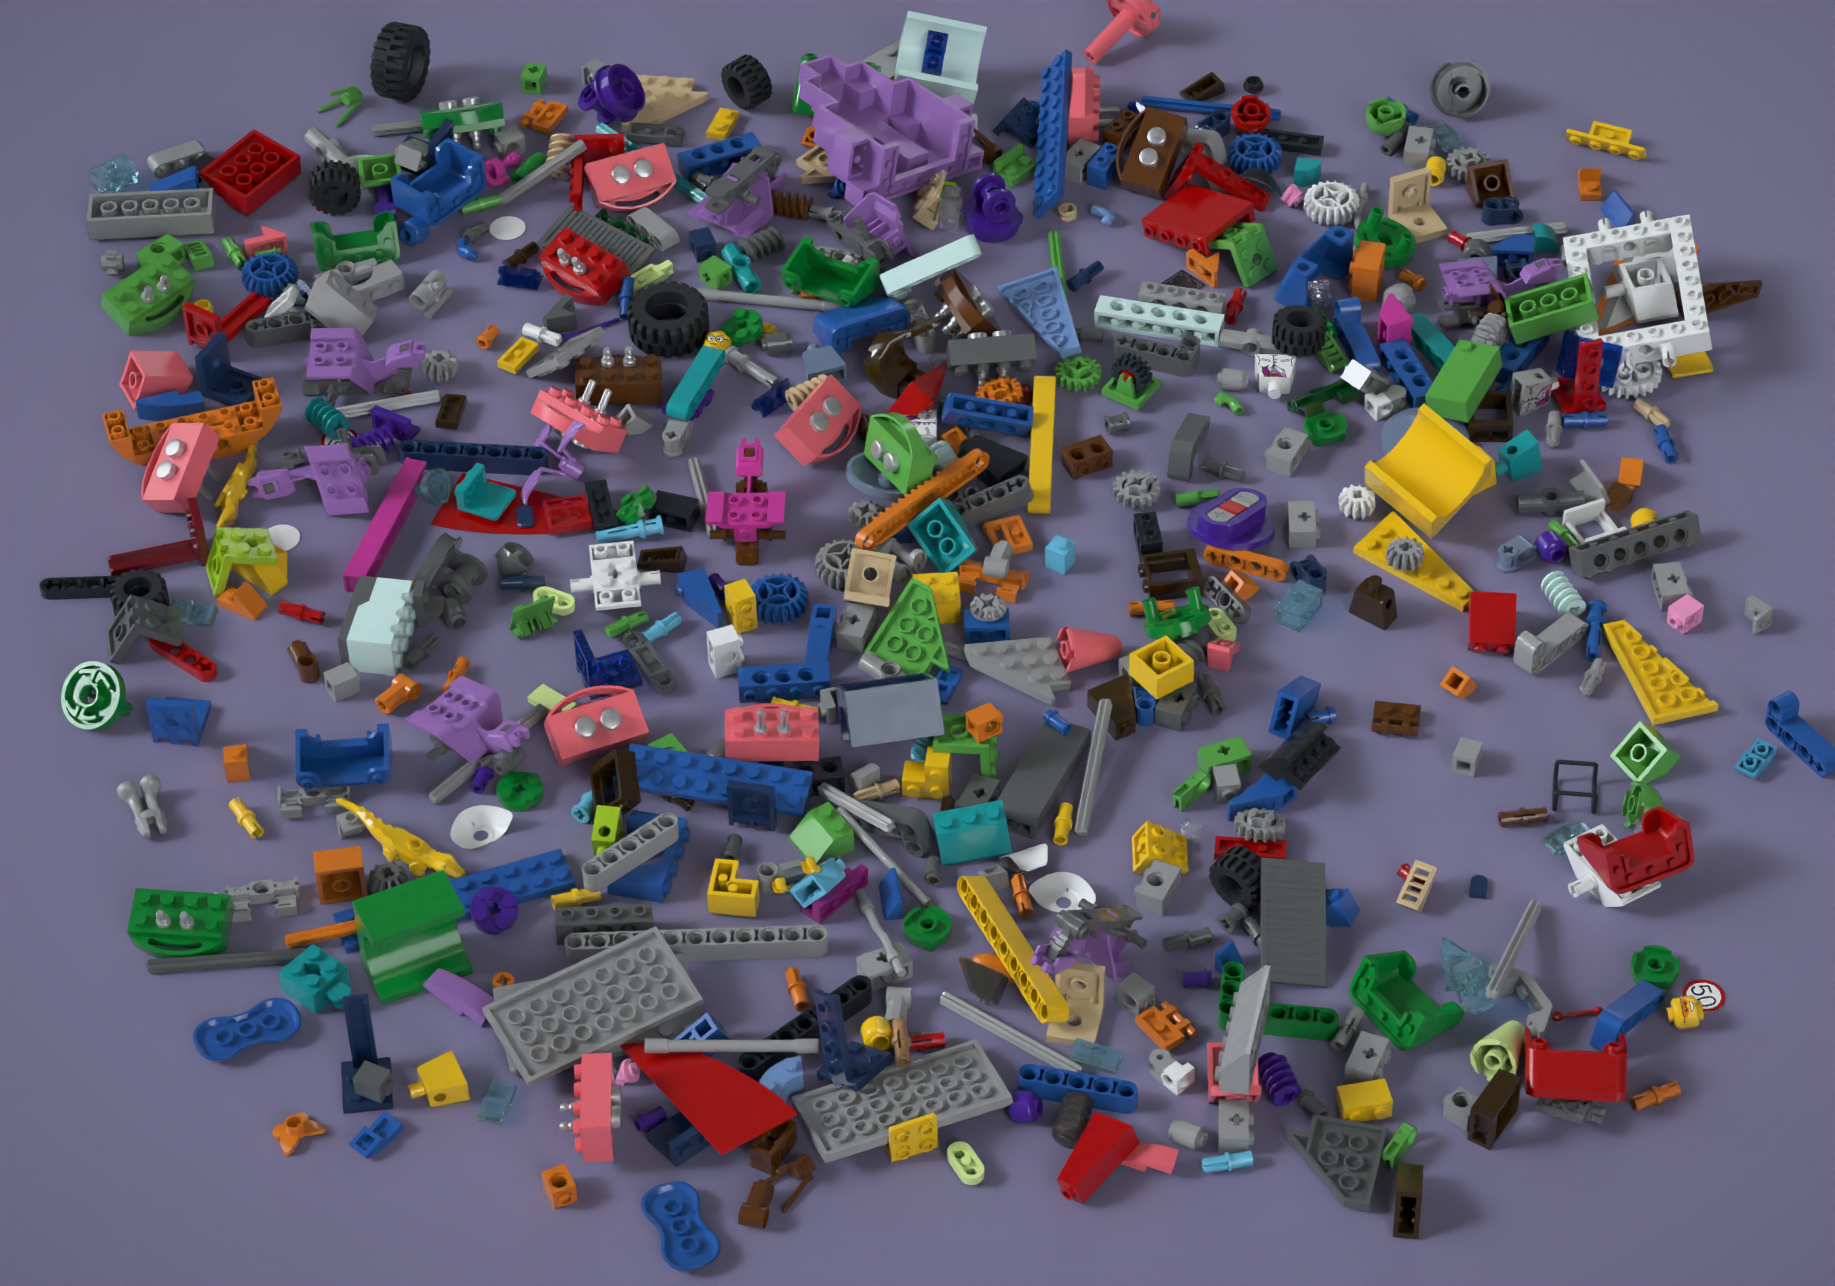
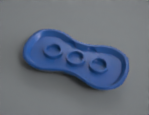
M266 999L244 1013L205 1020L194 1030L193 1042L198 1053L211 1062H225L250 1047L260 1044L280 1043L292 1038L301 1026L300 1013L296 1006L288 999Z
M679 1181L668 1182L658 1185L644 1194L641 1201L642 1212L658 1229L661 1236V1255L670 1267L680 1272L695 1271L706 1267L718 1257L721 1249L720 1240L703 1222L700 1215V1196L693 1186Z

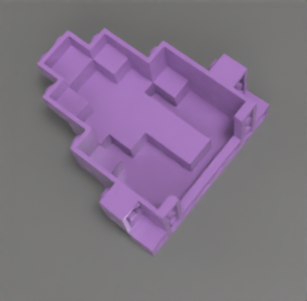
M831 54L800 64L798 82L800 83L799 98L811 105V110L814 112L812 126L815 128L813 142L826 150V155L829 157L827 171L846 183L844 198L855 206L871 192H876L890 200L917 191L922 185H927L935 173L939 174L942 170L947 172L946 181L982 168L984 150L972 143L975 119L972 118L974 104L959 94L941 98L910 77L894 82L862 60L846 65Z

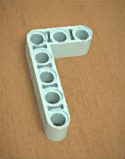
M968 235L886 271L880 275V279L887 296L899 300L912 294L910 287L980 257L982 252L975 235Z

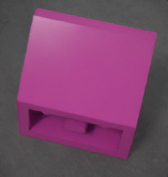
M1393 293L1388 294L1379 312L1377 340L1379 348L1382 343L1404 338L1408 345L1412 341L1411 328L1413 317L1410 313H1407L1402 302L1397 300Z

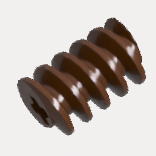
M775 189L771 190L773 216L778 214L780 217H784L786 215L787 218L794 217L796 220L801 218L803 221H807L810 218L809 212L812 213V211L809 210L813 204V197L807 201L806 194L799 199V193H795L792 198L791 192H787L786 197H784L783 190L779 191L778 196Z

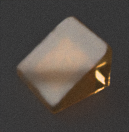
M1615 481L1607 491L1611 502L1605 506L1620 513L1632 502L1633 490Z

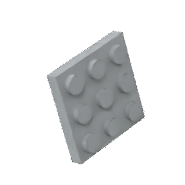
M599 326L570 338L525 371L529 378L537 375L541 378L547 373L550 374L556 371L558 368L560 370L570 364L569 360L573 357L575 359L585 353L584 349L600 342L599 337L605 332Z

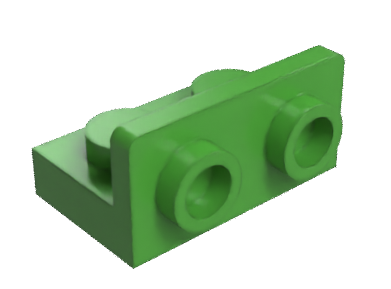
M1021 143L993 162V173L1001 175L1005 185L1011 188L1036 171L1035 160L1024 154V145Z

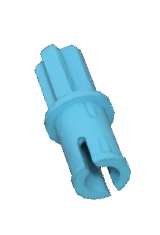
M674 612L663 620H657L652 627L641 633L644 634L646 640L651 644L659 637L667 636L668 632L680 625L683 619L678 612Z
M1250 1150L1232 1154L1225 1152L1221 1156L1202 1159V1168L1205 1173L1222 1170L1231 1172V1169L1253 1166V1157Z

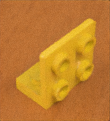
M1705 351L1675 356L1677 363L1671 366V360H1669V367H1667L1672 378L1713 372V366Z
M1148 820L1132 836L1134 873L1142 875L1147 867L1150 868L1154 859L1180 867L1183 874L1189 871L1186 836Z
M927 1114L889 1127V1143L883 1145L891 1163L937 1148L938 1127L936 1114Z

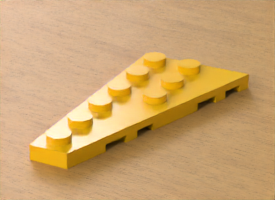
M1394 511L1354 546L1353 553L1461 612L1468 608L1470 593L1473 590ZM1398 536L1402 539L1408 536L1409 539L1416 538L1417 542L1422 543L1425 554L1420 569L1414 568L1413 572L1405 570L1404 573L1400 569L1394 571V567L1388 565L1386 549L1391 540H1397Z
M1620 620L1603 624L1602 631L1652 725L1718 711L1719 705L1714 700L1710 701L1705 696V692L1700 687L1696 688L1689 682V677L1666 657L1662 658L1657 653L1658 649L1653 645L1649 646L1642 640V635L1627 621Z

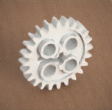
M1653 360L1632 364L1633 372L1628 374V369L1625 368L1626 375L1619 372V367L1600 370L1598 387L1602 386V392L1609 390L1610 396L1617 393V398H1620L1621 395H1625L1626 399L1629 398V395L1637 398L1639 393L1642 396H1646V391L1652 393L1653 388H1658V383H1661V362Z

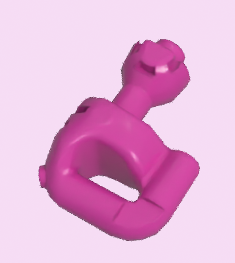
M512 151L501 161L497 157L485 160L487 185L498 187L510 182V177L506 174L505 167H518L520 161H522L521 155Z

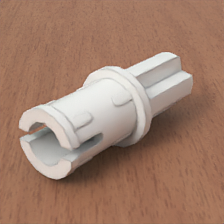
M526 323L523 326L522 334L537 339L539 343L545 342L559 346L563 341L561 334L549 331L547 327H538L531 323Z

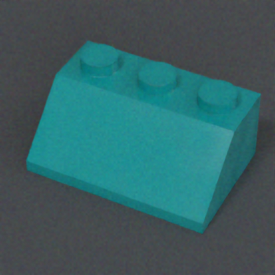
M1002 800L932 813L942 867L1012 853Z

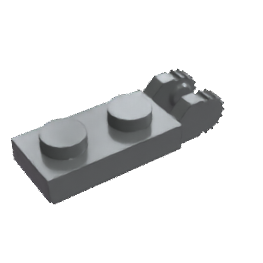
M631 122L626 138L636 143H665L670 147H679L683 143L682 139L685 136V130L682 127L678 128L669 125Z

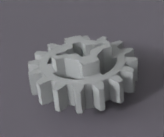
M1471 146L1468 149L1461 147L1460 151L1454 149L1453 153H1449L1446 159L1447 172H1451V177L1458 176L1457 180L1459 181L1461 179L1466 181L1467 167L1491 162L1490 156H1486L1485 151L1479 152L1480 148L1472 149Z
M1133 469L1130 470V474L1122 472V477L1117 476L1116 482H1113V496L1117 497V503L1123 502V507L1131 505L1132 509H1135L1136 506L1143 509L1144 505L1151 507L1152 502H1157L1158 497L1161 495L1160 481H1157V476L1150 477V472L1148 471L1144 474L1142 469H1139L1138 473H1135Z
M1255 807L1250 810L1244 809V813L1238 812L1234 819V831L1238 832V836H1245V840L1254 839V842L1262 840L1264 843H1267V840H1271L1274 842L1276 838L1281 839L1282 834H1285V818H1281V814H1274V810H1266L1265 808L1258 810Z

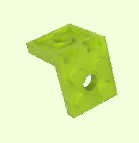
M216 527L205 567L214 597H219L225 591L232 564L276 565L278 558L269 529Z

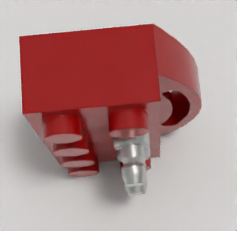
M567 227L560 231L558 236L538 256L541 260L543 271L553 288L562 296L565 294L572 295L573 301L581 304L605 305L620 289L621 278L631 276L623 260ZM551 275H555L582 293L573 292L560 286Z

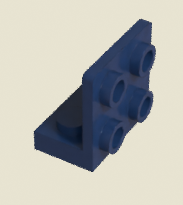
M1023 97L992 131L999 136L1003 131L1007 133L1011 130L1029 148H1032L1038 142L1039 111Z

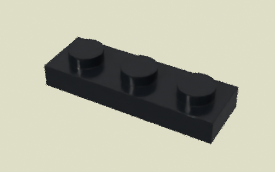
M1265 128L1263 130L1262 136L1268 134V138L1273 137L1275 141L1279 142L1280 147L1284 151L1321 155L1324 136Z
M606 479L585 482V492L595 531L616 528L617 523Z

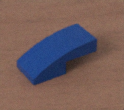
M950 666L951 671L948 673L939 668L936 678L938 680L940 703H949L962 679L963 669Z
M384 1111L370 1128L364 1126L348 1145L366 1159H369L387 1146L404 1129V1126Z

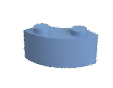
M801 1056L786 1058L775 1064L765 1072L759 1083L774 1092L786 1103L791 1099V1096L804 1093Z

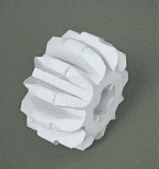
M1351 484L1349 488H1343L1338 498L1340 512L1344 513L1346 518L1353 517L1354 520L1356 518L1364 520V517L1371 516L1376 508L1374 491H1370L1368 486L1361 487V484L1359 486Z

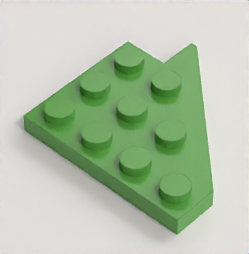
M911 578L864 653L872 652L884 661L897 662L900 665V670L907 675L923 672L929 673L933 665L950 673V664L932 588Z

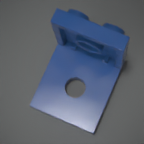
M148 697L146 707L153 742L158 743L159 738L170 739L171 744L180 745L182 740L193 741V745L198 747L212 708L211 701L166 697L165 699Z

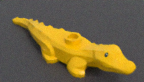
M259 442L249 445L245 462L243 464L238 463L214 504L215 507L221 506V515L217 522V527L233 525L238 518L239 500L242 501L248 492V489L245 487L258 465L256 463L258 460L256 458V447Z
M343 798L336 799L337 804L350 810L361 819L369 832L383 846V854L389 862L403 861L409 865V870L415 877H424L427 868L433 869L436 872L444 870L446 875L452 878L466 875L465 870L458 864L453 855L436 852L424 840L403 828L385 824L382 822V819L375 817L373 812L368 811L363 806Z

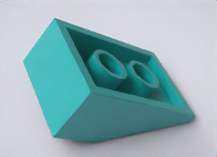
M939 497L907 524V527L927 553L939 573L952 572L978 551L963 518L948 499Z

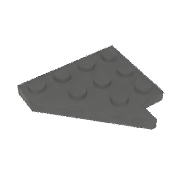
M1313 1114L1309 1133L1287 1129L1288 1141L1343 1207L1369 1212L1388 1127Z

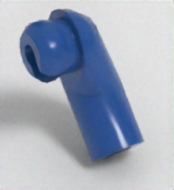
M460 238L457 248L458 256L474 261L478 256V251L468 246V239Z

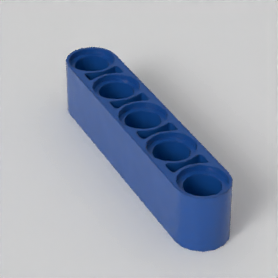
M1025 1064L1018 1070V1090L1035 1091L1038 1097H1041L1043 1100L1122 1114L1133 1113L1138 1107V1087L1131 1081L1035 1064Z

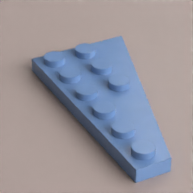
M1057 267L997 286L999 293L1061 359L1082 352Z

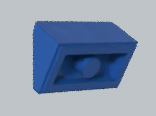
M1613 190L1602 206L1601 211L1615 228L1634 225L1636 213L1616 190Z
M893 867L879 884L885 920L902 919L903 901L897 870Z

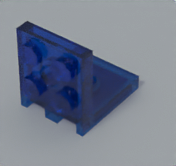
M1566 329L1555 371L1562 378L1575 380L1579 343L1584 341L1590 342L1596 339L1582 337L1574 330ZM1603 341L1602 364L1599 377L1600 386L1613 388L1622 354V345Z
M582 629L573 631L576 669L582 675V682L585 688L620 686L632 689L643 686V679L628 649L595 658ZM610 672H617L618 674H616V675H610L609 673H610ZM609 694L591 695L589 697L591 700L608 696Z

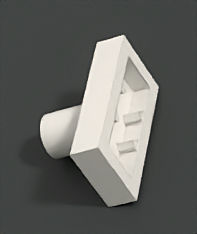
M292 285L268 306L264 318L301 312L293 306L299 290Z

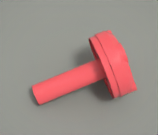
M1107 0V6L1114 19L1083 51L1084 56L1091 63L1097 64L1127 31L1139 37H1148L1160 25V8L1151 0Z

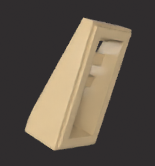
M1415 860L1396 903L1421 913L1438 868ZM1418 869L1430 872L1428 877L1417 873ZM1415 877L1426 881L1425 884L1422 885L1414 882ZM1413 886L1421 889L1420 894L1411 891V887ZM1408 895L1418 898L1417 901L1408 900Z

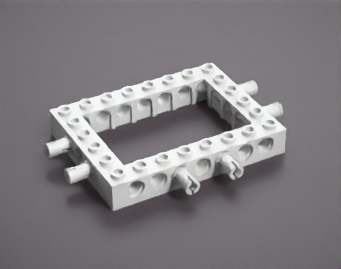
M1647 210V217H1645V211L1640 213L1641 223L1612 229L1611 221L1605 218V225H1603V219L1598 221L1599 231L1563 238L1568 277L1571 278L1587 273L1591 284L1589 262L1593 265H1600L1603 262L1613 260L1621 261L1629 257H1643L1646 254L1656 252L1664 253L1672 248L1674 250L1685 321L1599 336L1597 320L1576 326L1578 349L1580 342H1590L1598 338L1603 340L1600 370L1619 367V372L1626 375L1625 368L1628 369V374L1633 372L1632 364L1663 359V365L1669 367V360H1671V366L1677 363L1675 356L1713 350L1690 214L1654 221L1653 213Z

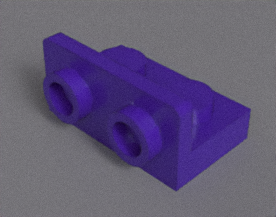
M377 405L371 409L373 429L379 428L382 431V426L387 425L393 438L401 441L413 440L420 432V427L413 425L411 419Z

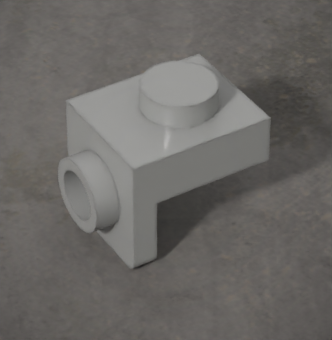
M835 687L820 690L818 708L821 717L825 716L828 725L837 723V698Z
M351 811L336 815L338 834L341 840L362 833L363 828H366L361 819Z

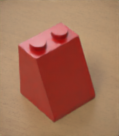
M1471 591L1468 606V650L1479 654L1493 651L1501 655L1514 652L1517 593Z

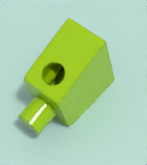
M597 805L591 838L594 857L623 839L625 830L621 807Z

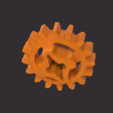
M999 376L996 380L992 377L990 382H983L984 386H978V392H975L976 397L1010 403H1018L1021 401L1020 397H1023L1020 382H1017L1016 378L1010 379V376H1007L1005 379Z

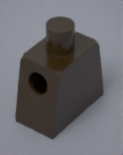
M1372 575L1355 589L1349 613L1385 631L1397 619L1395 591L1382 584L1380 576Z

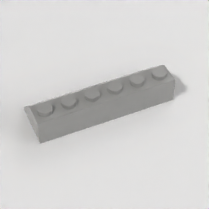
M1265 965L1242 981L1239 992H1234L1233 1007L1230 1008L1229 1021H1227L1226 1036L1223 1037L1222 1051L1219 1053V1066H1216L1215 1081H1219V1092L1245 1095L1250 1093L1270 1006L1271 966Z

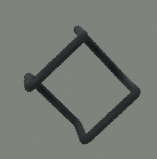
M1561 759L1555 761L1552 811L1557 810L1558 795L1591 797V813H1596L1598 795L1596 794L1598 764L1596 762ZM1559 764L1593 766L1592 793L1557 790Z

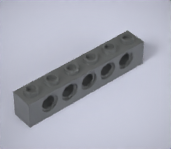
M1686 510L1569 547L1572 572L1583 579H1589L1600 572H1612L1619 566H1630L1635 561L1641 559H1652L1656 554L1671 553L1678 547H1690L1694 545V542L1702 540L1698 515Z

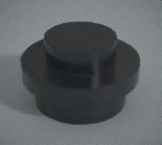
M1258 76L1247 77L1243 84L1244 90L1250 94L1261 92L1264 86L1261 78Z

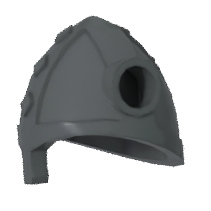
M515 542L505 543L494 555L498 559L497 565L500 576H521V574L526 576L534 565L531 553L525 547Z

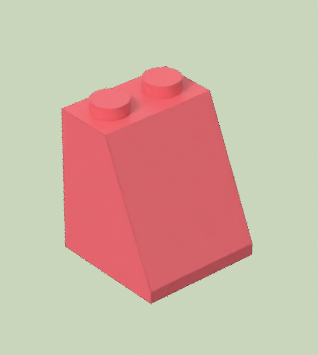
M131 350L119 385L133 409L137 410L135 403L137 399L175 390L178 391L179 395L187 394L189 386L192 384L193 376L178 351Z

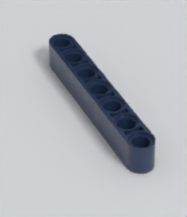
M405 440L399 444L401 465L406 457L427 462L425 470L468 472L476 463L485 465V473L530 476L540 467L549 468L547 450L537 446Z

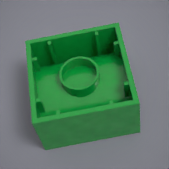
M444 870L352 901L362 966L382 1005L427 990L423 984L438 968L459 977L473 973L472 965L465 952L456 923L457 918L465 916V909Z

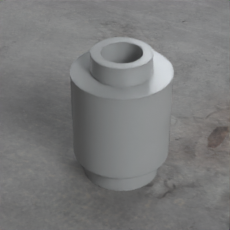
M1223 368V372H1218L1217 385H1221V390L1242 391V389H1247L1249 372H1243L1242 369Z
M1175 1119L1171 1123L1168 1132V1138L1172 1139L1174 1143L1193 1150L1203 1147L1208 1136L1205 1133V1127L1183 1119Z

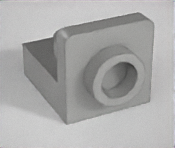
M1753 594L1746 598L1744 615L1753 621L1752 633L1756 635L1762 630L1768 629L1771 625L1773 609Z

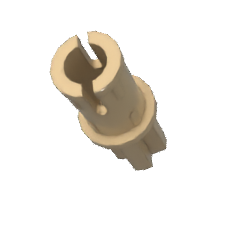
M1638 398L1634 402V410L1641 413L1646 421L1653 422L1655 425L1663 424L1667 428L1671 425L1670 419L1662 414L1657 406H1652L1643 398Z
M896 778L879 784L875 782L871 787L856 791L853 796L855 799L867 801L876 799L880 801L882 797L899 793L900 789L897 788H900V785Z

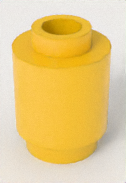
M1431 157L1428 159L1426 167L1432 172L1431 186H1438L1444 179L1447 163L1441 157Z

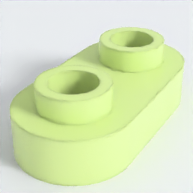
M548 586L539 587L533 592L534 603L541 597L549 598L555 596L552 613L565 616L575 610V600L570 594Z
M1210 608L1212 620L1204 627L1214 639L1221 638L1235 641L1237 638L1236 626L1224 611L1218 608Z
M962 1141L952 1143L947 1149V1159L960 1180L968 1185L980 1183L984 1179V1165L972 1147Z

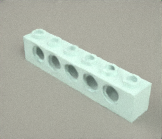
M1100 295L1094 311V328L1181 341L1186 335H1195L1200 338V344L1219 347L1220 333L1224 329L1225 314Z

